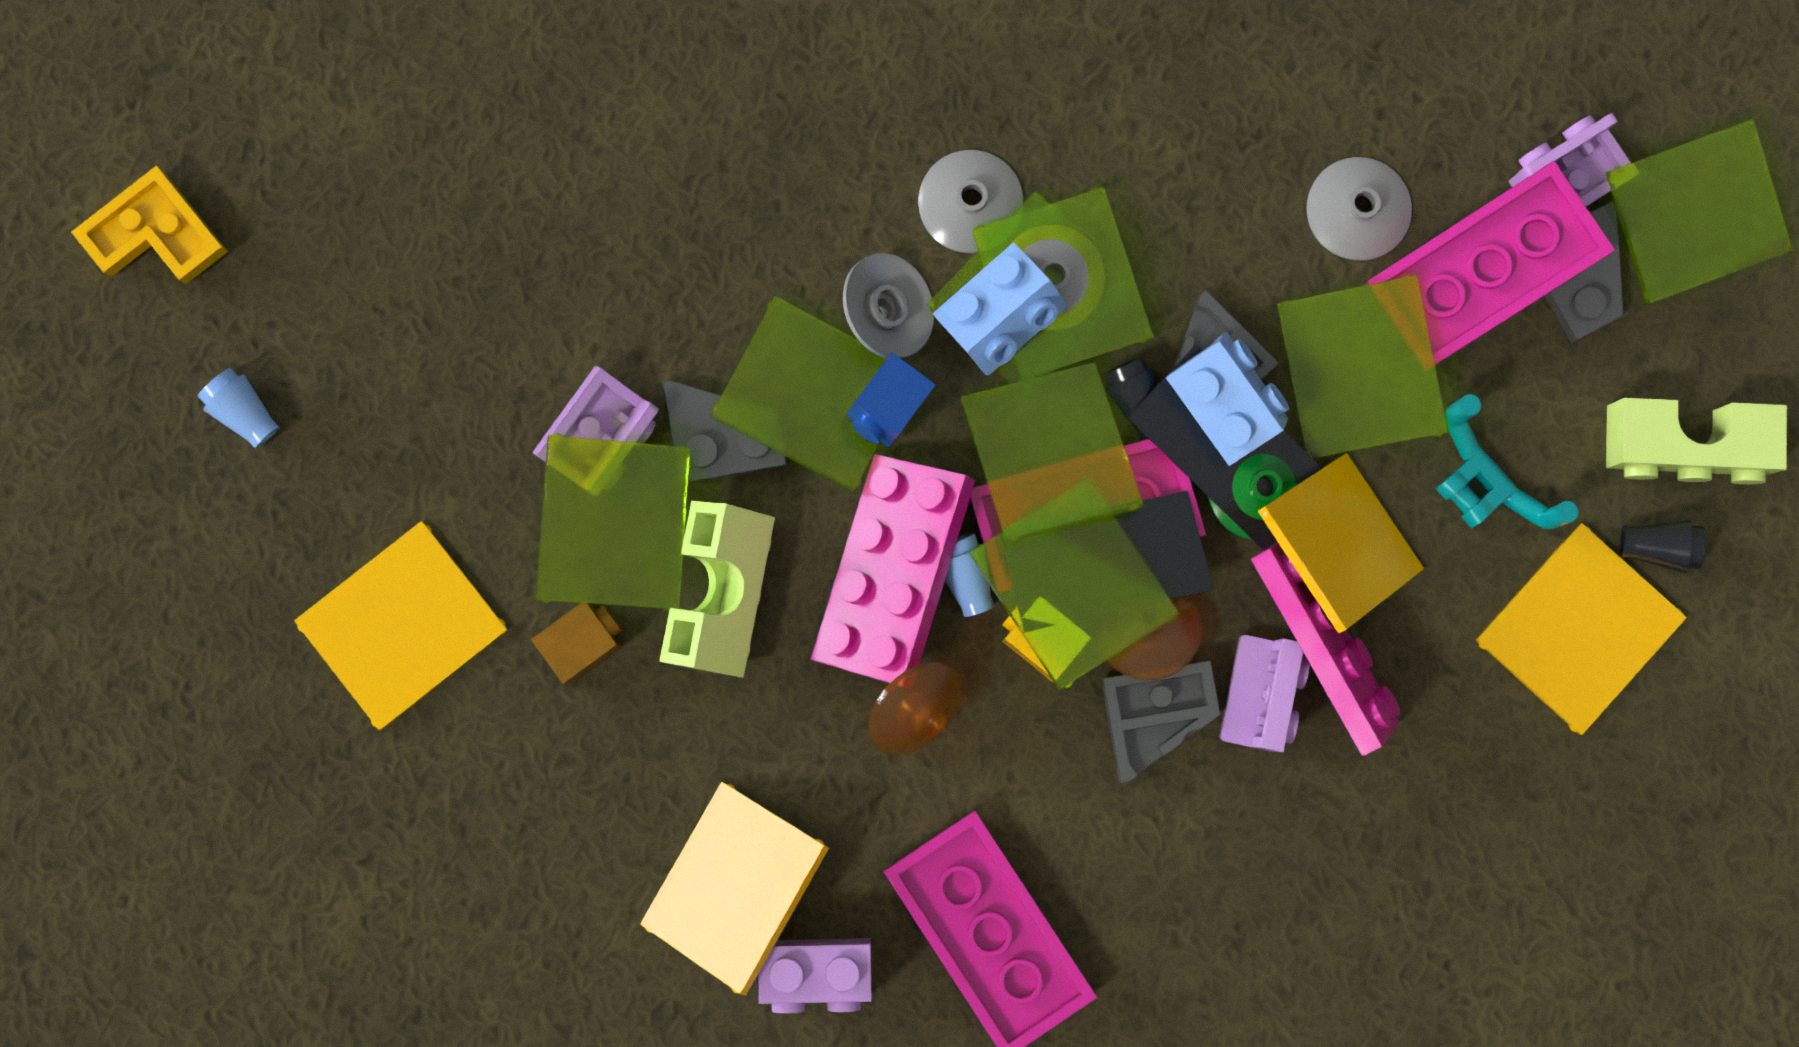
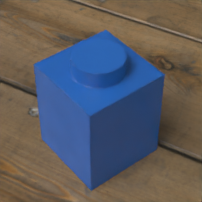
M891 352L853 403L846 416L854 421L852 424L854 430L864 439L874 444H878L881 441L887 447H890L936 384Z

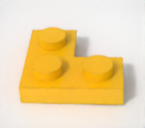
M158 166L152 168L71 231L102 272L110 277L114 276L152 246L178 280L188 284L228 252L170 178Z

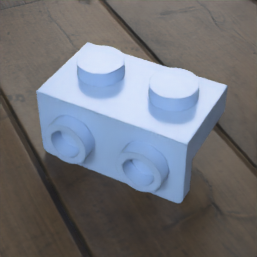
M1013 242L932 314L967 352L983 373L990 375L999 366L1009 362L1016 351L1040 330L1049 327L1067 307V303L1051 280Z
M1225 332L1212 345L1169 373L1166 379L1230 466L1284 431L1288 421L1285 412L1289 410V407L1278 388L1272 383L1265 386L1253 368L1257 366V361L1249 347L1241 339L1233 341L1230 335Z

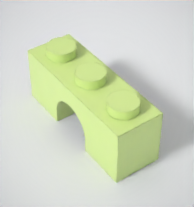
M1622 398L1607 405L1606 469H1624V478L1635 480L1658 478V471L1677 472V480L1683 482L1711 481L1713 473L1731 474V483L1733 484L1766 483V475L1787 470V405L1730 403L1713 410L1711 436L1705 444H1700L1689 439L1682 431L1678 419V400Z
M691 501L681 554L694 557L704 564L709 576V588L704 601L697 608L690 611L670 608L659 662L744 678L757 607L761 597L767 556L771 546L775 517L724 503Z

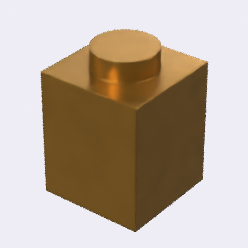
M584 600L533 637L531 641L562 684L571 685L623 647L616 638V635L622 632L623 629L604 604L595 609L592 603Z

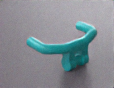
M1472 394L1465 395L1446 409L1444 414L1445 425L1464 462L1438 484L1435 489L1445 500L1451 499L1463 512L1460 517L1470 528L1480 524L1501 503L1534 525L1547 530L1557 529L1577 519L1579 511L1573 502L1564 501L1550 508L1520 490L1481 448L1468 422V419L1476 415L1481 409V402L1478 397ZM1473 477L1487 490L1480 498L1467 485Z

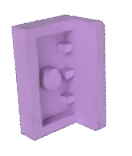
M1610 113L1595 122L1591 115H1588L1562 133L1567 140L1551 150L1547 142L1523 156L1518 160L1523 169L1508 182L1514 187L1555 161L1585 207H1587L1638 173L1608 130L1618 122L1613 113Z
M595 366L532 453L596 497L602 489L607 491L617 482L624 470V465L621 462L633 446L639 447L651 435L656 424L653 418L659 409L652 403L639 397L602 368Z
M1243 635L1239 638L1219 734L1220 740L1270 752H1284L1285 742L1293 743L1299 723V712L1292 710L1296 688L1302 690L1305 687L1310 663L1303 656V651L1297 641L1284 638L1272 641L1249 635Z

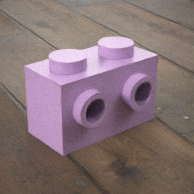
M871 938L777 940L758 973L759 1004H772L773 1013L804 1012L805 1003H827V1011L830 1012L861 1010V1002H871L872 999Z

